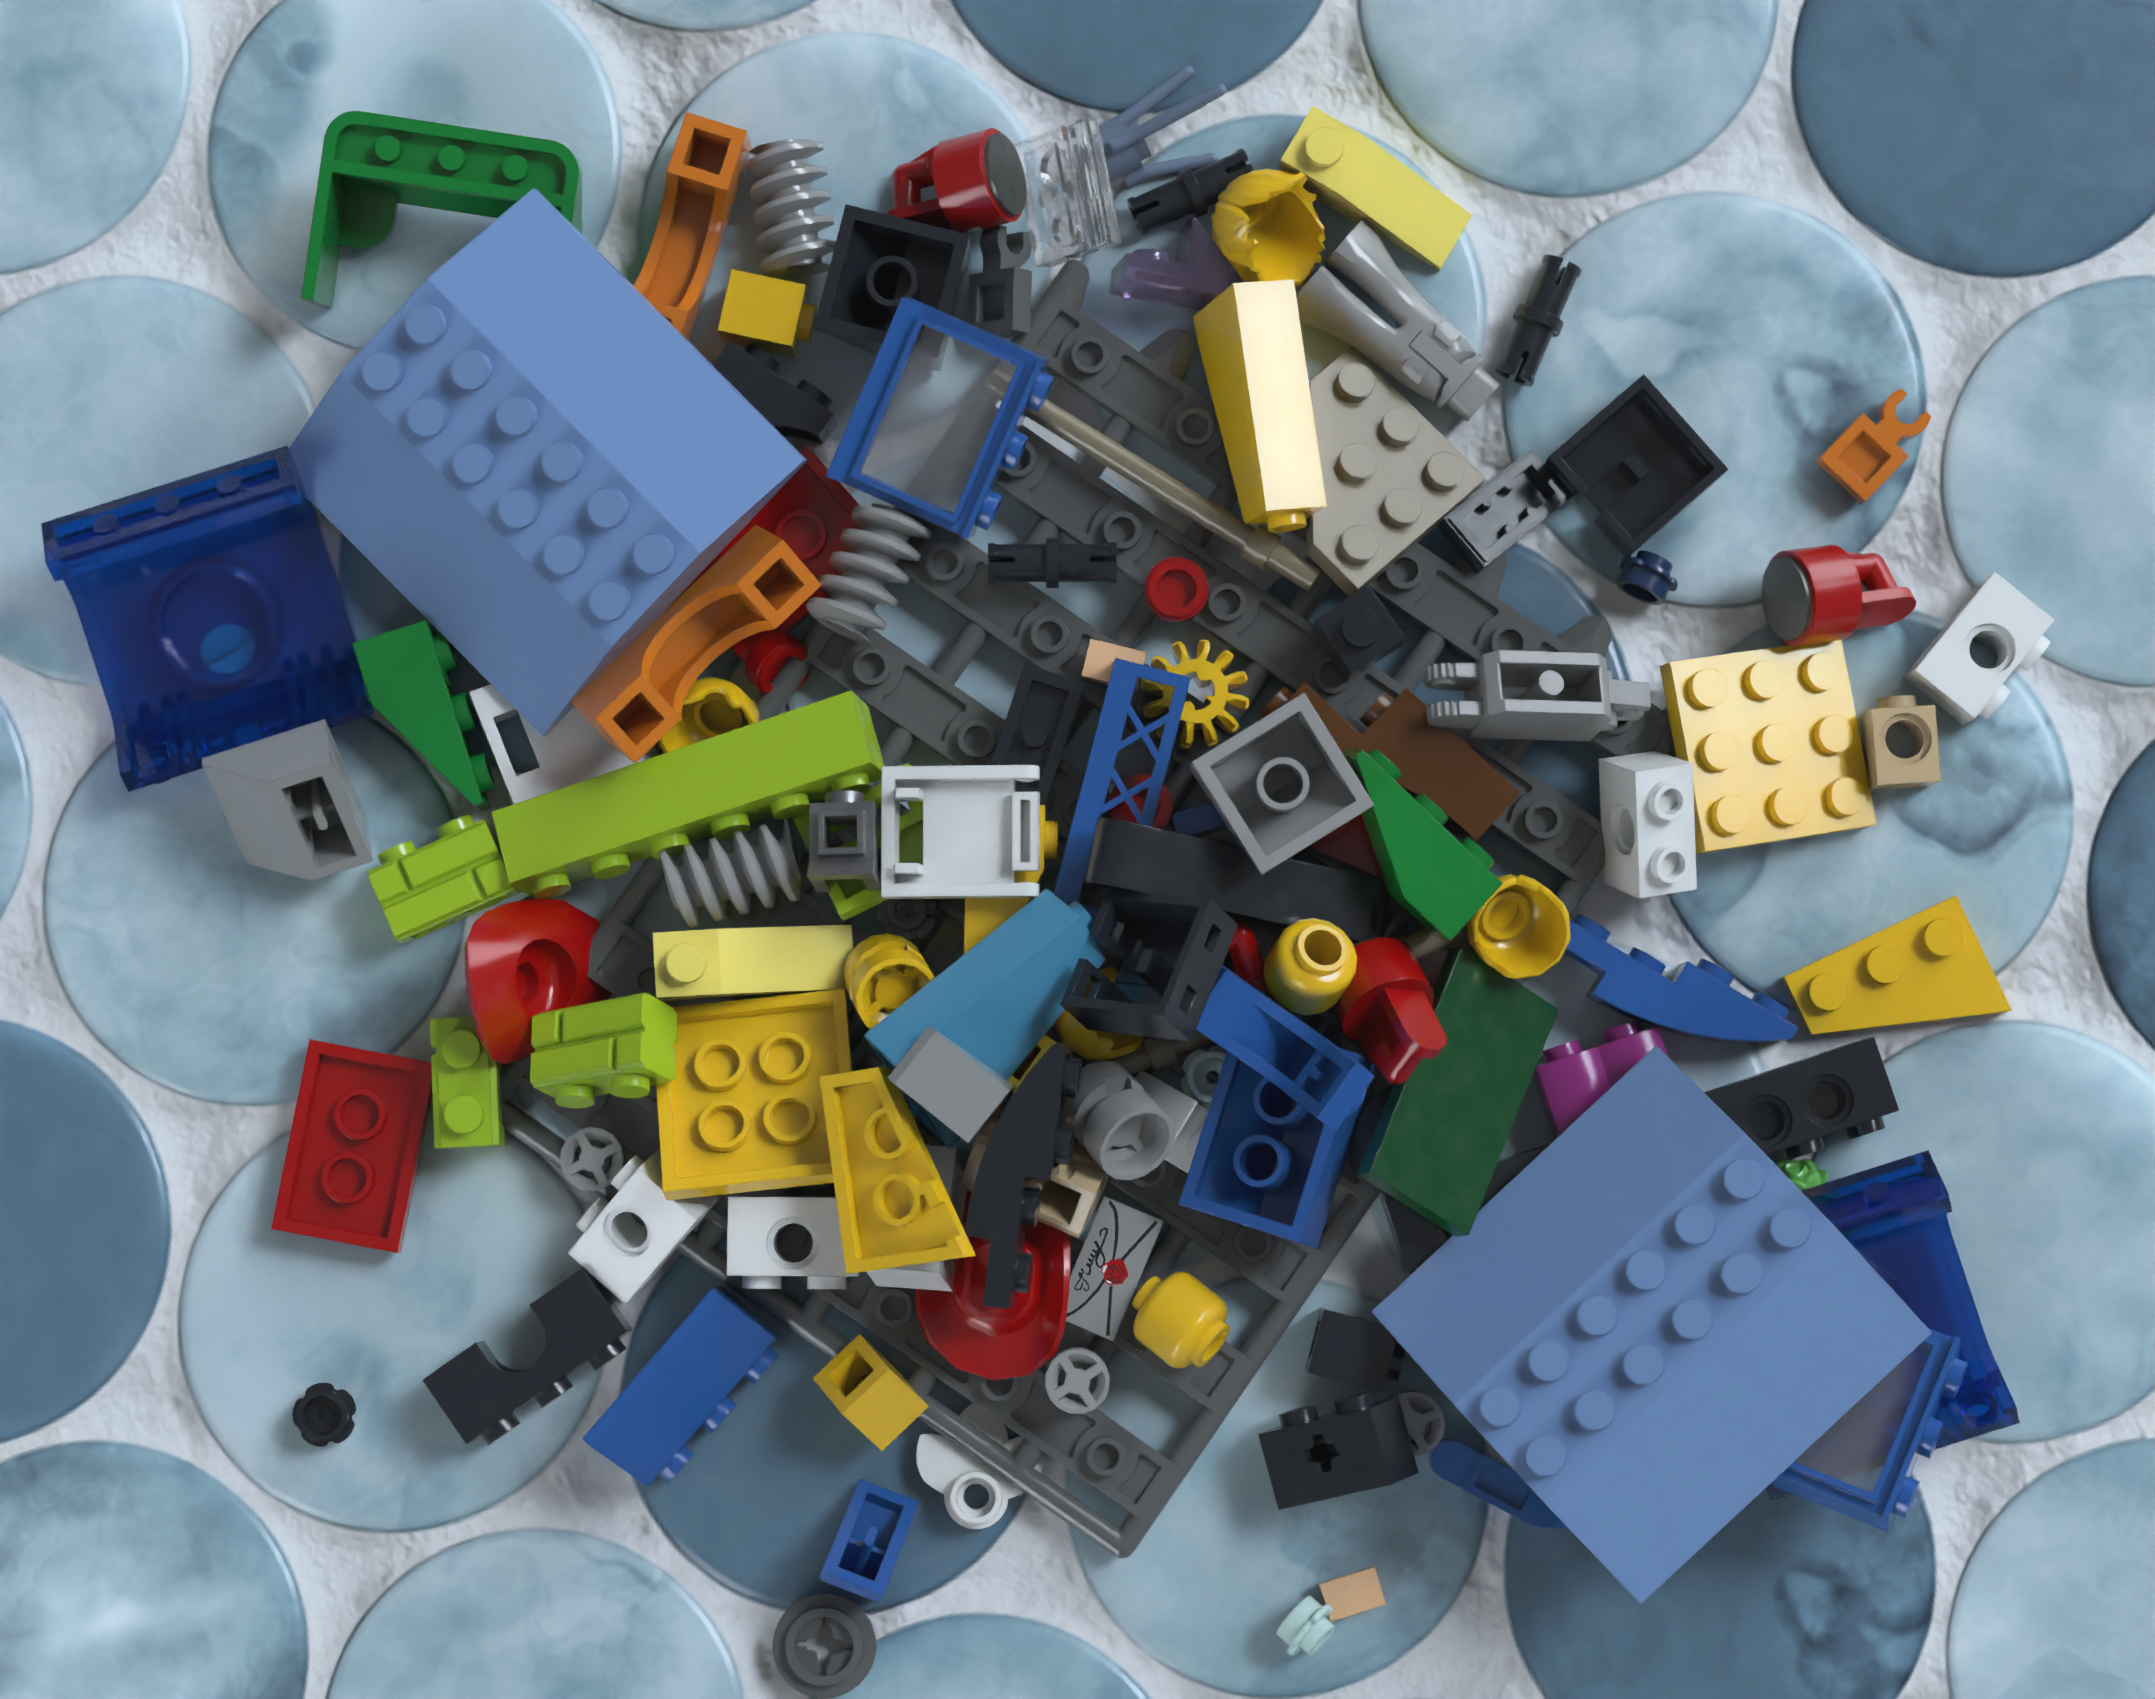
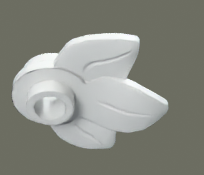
M974 1403L969 1405L960 1414V1417L1012 1453H1014L1023 1440L1022 1436L1008 1440V1432L1005 1425ZM931 1433L919 1436L916 1451L919 1473L925 1483L944 1494L947 1512L959 1525L969 1529L987 1528L1002 1517L1007 1508L1008 1499L1024 1493L944 1436ZM1045 1453L1035 1466V1469L1040 1473L1044 1464ZM972 1484L983 1485L989 1493L987 1504L981 1508H972L964 1500V1491Z

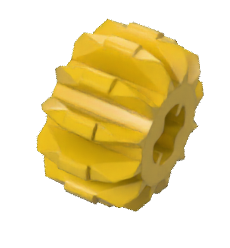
M1208 640L1199 641L1196 659L1188 658L1186 647L1181 641L1173 643L1172 652L1177 663L1175 667L1165 658L1158 655L1151 660L1153 668L1191 677V680L1194 679L1198 688L1209 686L1212 691V696L1207 695L1204 705L1206 707L1201 710H1195L1191 701H1185L1179 727L1183 728L1180 737V748L1186 750L1191 747L1194 730H1201L1203 741L1208 748L1216 746L1218 742L1217 734L1212 725L1215 722L1226 732L1234 734L1239 724L1224 708L1245 711L1249 706V699L1247 697L1228 693L1229 690L1239 688L1247 682L1246 673L1238 671L1227 676L1223 675L1222 672L1233 660V654L1229 650L1222 652L1214 664L1206 661L1210 651V642ZM1143 679L1141 681V691L1150 695L1162 696L1161 699L1151 701L1143 706L1142 713L1144 717L1153 718L1163 713L1167 715L1175 687ZM1165 724L1156 731V735L1161 739Z

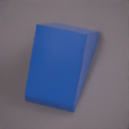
M859 1479L819 1580L880 1603L919 1501Z

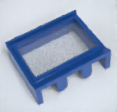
M902 297L826 477L955 532L966 539L974 536L978 527L988 531L1003 498V495L994 492L1003 468L1012 472L1015 470L1028 441V436L1019 432L1029 409L1036 412L1041 410L1052 386L1054 377L1045 373L1050 359L913 298Z
M1928 1328L1932 1334L1770 1485L1885 1532H1888L1895 1514L1906 1519L1920 1485V1481L1910 1478L1919 1455L1931 1458L1944 1425L1943 1421L1934 1418L1943 1395L1955 1399L1968 1366L1967 1362L1958 1359L1961 1338L1957 1336L1953 1338Z

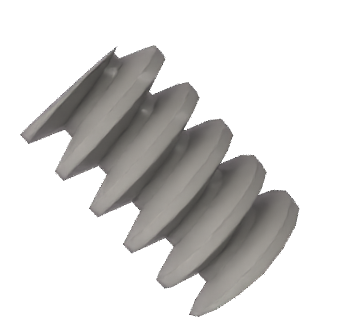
M785 139L762 144L749 151L754 157L746 163L747 174L749 177L759 180L749 189L751 200L763 205L753 213L756 226L766 229V231L758 236L757 244L760 251L771 254L760 263L762 274L765 276L779 279L797 278L829 270L830 264L822 263V257L834 251L836 241L821 239L818 236V232L834 225V217L816 214L814 207L831 200L830 191L811 189V183L826 176L827 169L824 166L811 165L807 162V158L824 150L822 142Z
M872 503V507L856 506L852 512L851 518L861 530L844 529L841 534L840 541L851 553L833 552L828 561L840 576L825 574L821 575L819 579L821 583L819 588L828 598H810L806 609L820 624L831 631L857 643L875 647L863 634L865 628L884 630L887 623L874 611L876 605L896 607L898 600L885 586L887 582L907 584L909 577L896 564L899 559L918 562L921 555L908 543L910 536L929 539L932 532L920 522L893 508Z
M784 819L783 835L780 840H776L766 824L760 825L757 846L752 847L741 831L734 832L733 847L730 853L725 852L715 837L709 839L707 859L701 860L691 844L684 845L681 866L676 867L666 851L660 852L662 867L676 913L681 914L691 928L699 927L703 906L706 907L715 921L724 920L726 904L729 899L742 915L750 912L752 893L757 895L766 908L774 907L776 890L779 886L790 901L794 902L800 899L802 873L793 837L786 819Z

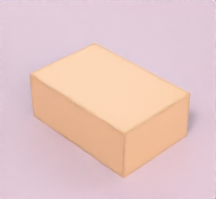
M1090 639L1081 679L1108 685L1115 658L1144 665L1147 652ZM1140 678L1137 680L1134 692L1138 691Z
M1374 1566L1318 1583L1325 1605H1330L1333 1608L1332 1613L1329 1615L1331 1622L1386 1605Z

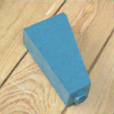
M1046 888L1038 897L1031 900L864 1036L883 1066L890 1067L893 1071L926 1028L931 1026L1008 1080L1064 1012L1065 1009L1060 1003L1079 958L1087 959L1097 969L1105 961L1096 942L1089 936L1095 921L1077 901L1074 900L1069 905H1066ZM901 1090L906 1103L915 1117L944 1145L950 1148L961 1139L959 1135Z

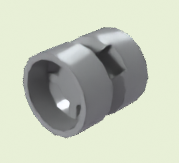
M1102 1060L1082 1068L1079 1095L1077 1099L1067 1098L1064 1125L1075 1127L1074 1138L1086 1148L1088 1154L1104 1172L1114 1179L1130 1181L1147 1175L1166 1158L1174 1142L1175 1126L1170 1115L1152 1096L1145 1092L1143 1086L1129 1071L1117 1062Z

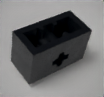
M1369 1391L1335 1400L1336 1412L1318 1415L1316 1404L1278 1414L1281 1426L1258 1434L1278 1510L1389 1486L1419 1473L1399 1398L1374 1402L1372 1392ZM1334 1443L1338 1444L1339 1451H1336Z

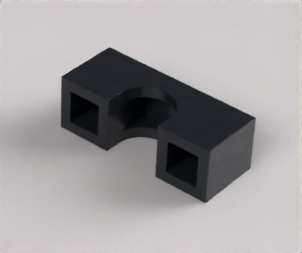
M581 1268L530 1304V1307L541 1321L546 1334L544 1352L538 1362L526 1370L511 1369L497 1360L485 1341H480L471 1345L422 1380L466 1444L482 1436L487 1445H491L520 1424L514 1414L534 1399L541 1408L545 1407L573 1387L567 1376L576 1369L589 1362L594 1371H596L627 1349L620 1339L633 1329L602 1284L585 1268Z

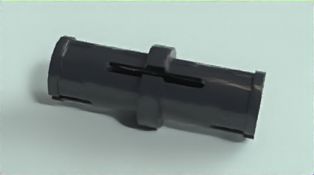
M1242 148L1236 150V153L1193 172L1189 167H1186L1176 172L1177 179L1135 198L1127 199L1132 218L1139 223L1137 228L1140 234L1144 237L1149 232L1192 213L1196 218L1207 214V206L1218 202L1219 194L1226 190L1229 183L1241 175L1254 171L1252 165H1247L1246 163L1248 156Z
M1549 254L1544 255L1541 268L1526 303L1519 304L1513 315V319L1517 324L1501 361L1495 368V372L1503 378L1509 379L1510 374L1513 375L1522 357L1523 361L1513 381L1514 383L1528 387L1533 386L1534 377L1551 337H1558L1564 325V322L1559 318L1576 279L1579 278L1582 270L1569 261L1567 266L1561 269L1555 284V277L1563 261L1561 257Z
M1046 538V544L988 543V584H995V582H1046V588H1059V582L1117 583V543L1059 544V538Z

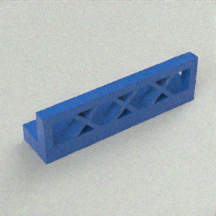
M1115 658L1054 890V895L1066 905H1069L1074 900L1078 903L1080 901L1097 818H1101L1104 812L1126 801L1138 823L1152 827L1191 677ZM1138 678L1175 687L1168 714L1146 727L1142 725L1131 706ZM1129 715L1138 732L1122 740ZM1165 724L1159 750H1157L1148 733ZM1143 738L1156 761L1152 777L1127 790L1115 769L1118 752L1138 739ZM1111 779H1113L1121 795L1105 804ZM1149 787L1141 814L1132 796ZM1082 905L1095 921L1100 909ZM1116 919L1112 927L1117 926L1118 921Z

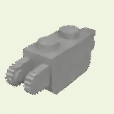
M1497 650L1483 654L1476 663L1450 664L1448 662L1433 664L1424 668L1423 671L1426 688L1464 691L1465 700L1457 702L1442 701L1431 704L1426 709L1429 726L1467 729L1468 738L1591 741L1600 731L1614 730V727H1617V721L1639 720L1643 717L1644 712L1649 711L1651 708L1649 683L1613 679L1612 671L1607 670L1606 658L1599 653Z

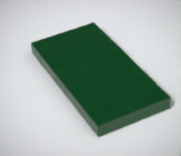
M1464 946L1449 949L1433 988L1434 1001L1432 1009L1446 1035V1045L1437 1057L1423 1058L1406 1082L1393 1085L1357 1173L1358 1176L1455 1237L1470 1234L1559 1010L1514 979L1503 976Z

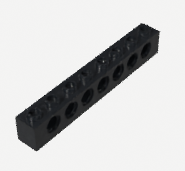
M1874 1037L1862 1039L1704 1092L1766 1155L1785 1149L1788 1160L1824 1149L1825 1145L1821 1136L1842 1129H1846L1849 1139L1884 1129L1886 1126L1882 1116L1899 1111ZM1819 1082L1829 1085L1837 1096L1836 1110L1827 1119L1816 1117L1809 1109L1807 1102L1809 1091ZM1759 1102L1770 1106L1777 1117V1126L1774 1133L1765 1140L1755 1137L1749 1131L1746 1122L1749 1110ZM1551 1143L1499 1160L1479 1210ZM1390 1196L1381 1199V1203L1404 1271L1411 1274L1449 1238L1444 1234L1441 1227Z

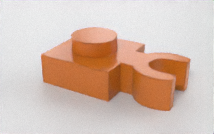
M1903 389L1893 392L1882 403L1879 410V423L1877 425L1862 413L1816 461L1823 470L1861 505L1909 457L1896 443L1899 440H1909L1916 437L1930 422L1931 416L1927 412H1924L1912 424H1904L1897 419L1895 414L1896 406L1907 395Z

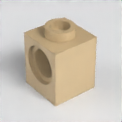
M1915 695L1888 696L1877 699L1878 708L1870 709L1860 715L1863 755L1870 791L1930 787L1941 782L1935 705L1917 706ZM1890 726H1901L1911 733L1914 740V750L1909 758H1899L1893 755L1887 748L1885 737Z

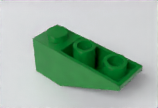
M427 620L352 643L371 704L475 807L481 811L491 808L486 792L496 789L493 774L485 753L474 755L467 733L477 729L474 713L466 693L455 694L448 672L458 669L452 644L442 634L437 635L435 628Z
M1348 748L1343 755L1374 803L1373 807L1361 814L1389 895L1435 938L1451 941L1503 884L1489 871L1495 864L1494 860L1470 838L1465 837L1460 843L1446 830L1443 824L1449 818L1431 799L1422 793L1413 798L1396 782L1402 775L1401 771L1384 754L1375 748L1368 754L1363 749Z

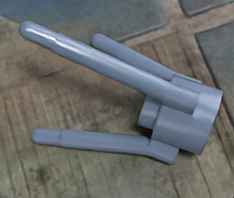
M1186 66L1121 114L1099 124L1100 132L1087 138L1107 182L1109 183L1122 177L1127 188L1149 178L1175 174L1186 167L1196 170L1218 161L1217 154L1209 153L1142 165L1141 163L1142 160L1151 156L1144 138L1223 96L1226 93L1225 85L1217 84L1138 125L1135 121L1177 90L1179 86L1194 75V69L1191 66Z

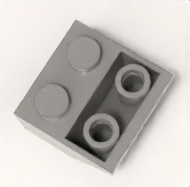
M325 719L202 758L204 771L247 864L314 881L373 862L368 817Z

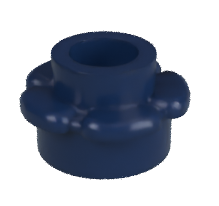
M1640 550L1636 557L1627 556L1621 560L1619 567L1622 572L1616 584L1629 596L1647 604L1662 605L1668 592L1677 590L1678 582L1670 574L1673 566L1665 558L1649 551Z

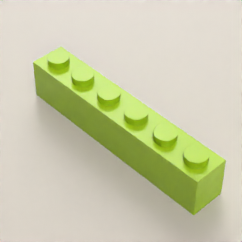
M850 690L492 811V816L509 884L528 896H534L535 899H550L571 890L570 883L591 876L595 879L618 877L631 869L630 863L651 856L654 859L661 860V851H666L670 858L683 855L684 845L711 836L719 840L734 838V832L741 831L744 834L750 830V823L771 816L775 819H789L800 816L809 811V803L824 799L825 794L828 792L851 790L864 794L871 789L870 783L882 779V766H884L869 708Z

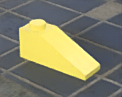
M1314 106L1311 107L1280 160L1278 170L1295 172L1296 174L1303 172L1306 175L1307 181L1303 188L1310 193L1316 194V200L1357 224L1364 220L1378 236L1439 271L1472 217V214L1368 137Z
M852 925L722 928L653 933L656 998L661 1001H678L844 989L843 971L847 958L853 951Z

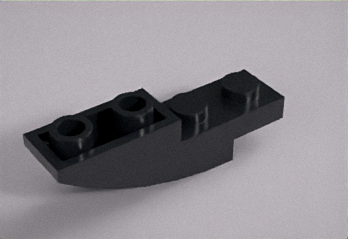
M1058 1042L1052 1045L1028 1072L1004 1109L981 1160L970 1198L965 1233L968 1237L990 1239L983 1306L1010 1309L1018 1302L1019 1293L1028 1294L1030 1291L1034 1256L1033 1254L1023 1253L1026 1227L1036 1228L1041 1204V1189L1031 1187L1032 1177L1051 1180L1059 1174L1060 1164L1070 1165L1072 1159L1075 1127L1064 1125L1067 1098H1078L1082 1076V1060L1072 1059L1073 1043Z

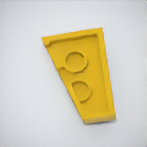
M1957 896L1950 897L1780 978L1807 1035L2012 1011Z
M876 1067L819 1077L846 1274L976 1256L900 1088L888 1079V1076L892 1073L890 1067Z

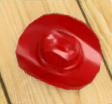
M532 898L503 904L485 912L473 923L464 946L466 994L470 1001L478 1037L492 1060L501 1064H509L526 1059L531 1056V1053H535V1048L531 1045L532 1016H536L538 1013L608 1000L613 994L587 976L592 939L600 925L597 919L564 900Z
M972 1192L966 1193L962 1221L964 1230ZM1039 1221L1036 1228L1026 1227L1023 1253L1033 1254L1034 1256L1030 1291L1028 1294L1019 1293L1018 1302L1010 1309L983 1306L990 1239L968 1237L976 1256L957 1259L953 1291L915 1289L917 1318L927 1343L956 1369L991 1380L1031 1376L1056 1355L1065 1329L1071 1269L1069 1234Z

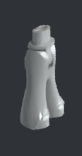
M1364 220L1360 221L1331 254L1326 264L1379 304L1396 323L1397 328L1391 327L1374 313L1323 265L1296 295L1300 323L1330 334L1347 343L1377 363L1412 392L1434 403L1439 398L1435 404L1436 407L1441 409L1447 404L1468 422L1500 383L1479 366L1484 358L1480 354L1476 355L1464 335L1405 277L1375 231Z

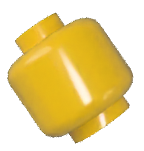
M1316 918L1298 920L1283 930L1267 955L1264 963L1263 978L1270 995L1279 1005L1290 1012L1303 1015L1323 1013L1337 1003L1356 974L1357 954L1353 942L1345 932L1331 922Z
M1175 1272L1163 1281L1157 1276L1151 1277L1141 1287L1132 1302V1307L1138 1311L1133 1324L1135 1337L1173 1368H1185L1192 1363L1196 1367H1202L1219 1351L1231 1330L1230 1326L1225 1323L1228 1312L1224 1300L1188 1272Z

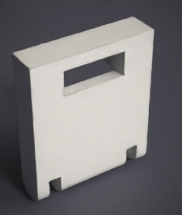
M491 684L469 692L471 702L512 805L634 764V762L611 747L574 706L547 736H542L518 712L539 768L516 776L495 723L516 716L517 710ZM655 745L637 762L658 756Z
M1037 765L882 766L881 897L885 899L1038 897L1039 883H1015V872L1040 871V793L1016 792V781L1033 782L1040 780V767ZM900 802H923V865L919 863H899Z

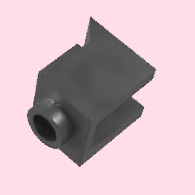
M851 790L832 791L825 794V803H809V866L807 876L816 892H830V880L863 879L868 891L881 890V813L875 801H864V794ZM857 825V847L830 848V826Z

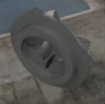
M829 1592L807 1596L794 1603L780 1618L773 1636L774 1660L782 1677L797 1691L816 1698L837 1697L857 1687L868 1675L873 1665L877 1648L872 1622L864 1611L853 1600ZM824 1617L829 1618L832 1637L836 1640H843V1644H853V1648H844L843 1651L833 1652L830 1662L827 1663L826 1673H821V1662H818L817 1651L807 1649V1646H797V1641L806 1642L807 1638H816L820 1627L823 1626Z

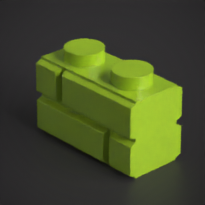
M465 815L438 827L436 832L439 839L416 849L413 841H407L377 855L381 865L367 871V874L397 942L408 944L522 893L519 889L509 884L498 836L490 822L483 819L475 823L471 815Z
M646 992L538 1013L536 1016H532L531 1045L535 1048V1053H531L530 1082L533 1088L555 1098L557 1105L566 1108L590 1107L595 1103V1096L609 1093L622 1098L645 1097L650 1093V1086L672 1082V1080L676 1079L677 1051L673 1047V1043L677 1042V1013L674 1007Z
M473 1017L430 1019L431 1047L436 1048V1054L431 1056L435 1148L457 1149L508 1146L507 1131L502 1125L500 1081L502 1064L492 1060L487 1054L478 1037Z

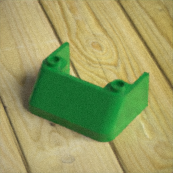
M363 111L345 112L337 116L329 124L324 136L301 299L318 306L332 308L341 246L369 249L385 242L394 229L398 203L499 218L524 195L535 188L582 234V169L580 162L570 149L553 140Z

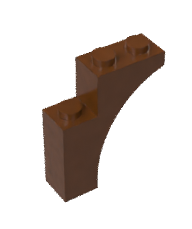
M1305 682L1294 694L1284 686L1258 714L1264 718L1305 693L1342 753L1348 748L1363 749L1367 754L1373 748L1380 751L1401 771L1402 775L1396 782L1413 798L1422 793L1431 799L1448 816L1449 819L1445 823L1463 839L1468 837L1476 842L1520 795L1518 790L1448 727L1429 726V723H1427V707L1407 688L1395 700L1386 692L1377 699L1359 719L1368 728L1363 734L1359 733Z

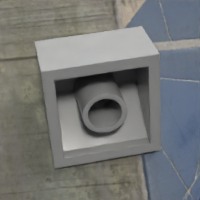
M1305 693L1197 758L1190 766V770L1219 817L1261 875L1374 806L1371 798Z

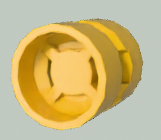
M889 933L873 935L857 944L849 954L843 971L845 988L858 1014L870 1030L935 978L917 946L904 937Z

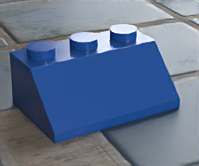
M1342 1049L1366 1067L1371 1074L1373 1073L1375 1064L1358 1053ZM1227 1051L1179 1205L1317 1249L1363 1102L1352 1115L1344 1119L1337 1131L1314 1117L1264 1076Z
M723 1286L712 1288L582 1439L593 1449L647 1487L654 1483L659 1476L670 1483L694 1455L686 1447V1444L703 1426L712 1434L737 1404L728 1396L745 1377L754 1385L778 1358L779 1355L770 1347L780 1336Z

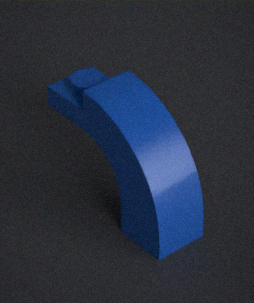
M1224 965L1221 966L1196 1030L1253 1068L1294 1099L1314 1117L1337 1131L1344 1119L1352 1115L1360 1107L1365 1098L1366 1088L1375 1076L1366 1067Z

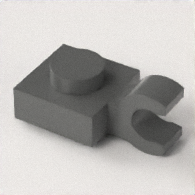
M1002 225L983 229L980 237L983 273L969 275L968 323L1001 338L1030 334L1032 271L1020 268L1027 262L1031 254L1032 243L1030 233L1023 231L1007 234L1006 226Z

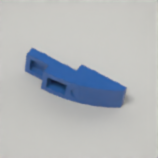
M1578 914L1574 921L1570 920L1571 940L1564 954L1598 974L1586 997L1617 1014L1632 1020L1639 1019L1640 1023L1649 1027H1658L1660 1030L1677 1035L1715 1042L1764 1043L1793 1039L1798 1030L1797 1026L1785 1020L1789 1013L1786 1007L1760 992H1755L1752 999L1733 989L1730 987V984L1734 977L1710 961L1701 958L1697 966L1689 961L1681 963L1669 980L1662 976L1666 966L1653 956L1635 947L1627 955L1606 942L1611 935L1607 929L1581 914Z

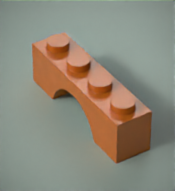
M686 112L666 171L664 197L655 233L644 265L633 286L690 341L752 146L747 130Z
M755 525L570 702L611 747L636 763L682 719V706L689 689L699 675L718 656L744 638L758 632L776 629L821 586V583L783 539Z

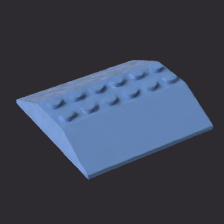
M533 188L431 274L349 362L329 388L277 465V468L542 736H547L574 707L570 701L678 598L806 463L807 459L537 189Z
M1657 1045L1478 1211L1469 1235L1459 1237L1452 1235L1371 1311L1455 1407L1640 1604L1648 1599L1932 1334L1927 1326L1824 1214L1752 1139Z

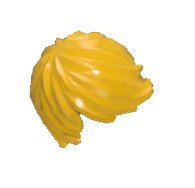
M1273 169L1251 171L1234 179L1229 183L1226 190L1219 194L1218 202L1215 204V212L1211 214L1212 244L1217 257L1231 272L1243 281L1258 282L1294 279L1295 287L1303 286L1312 276L1311 271L1314 269V263L1321 262L1322 256L1319 253L1325 249L1323 245L1325 227L1313 207L1312 202L1316 200V194L1310 193L1303 188L1307 181V177L1303 172L1296 174L1295 172Z

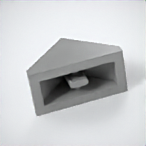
M931 1026L926 1028L888 1076V1079L968 1143L978 1134L1015 1087L1009 1080Z

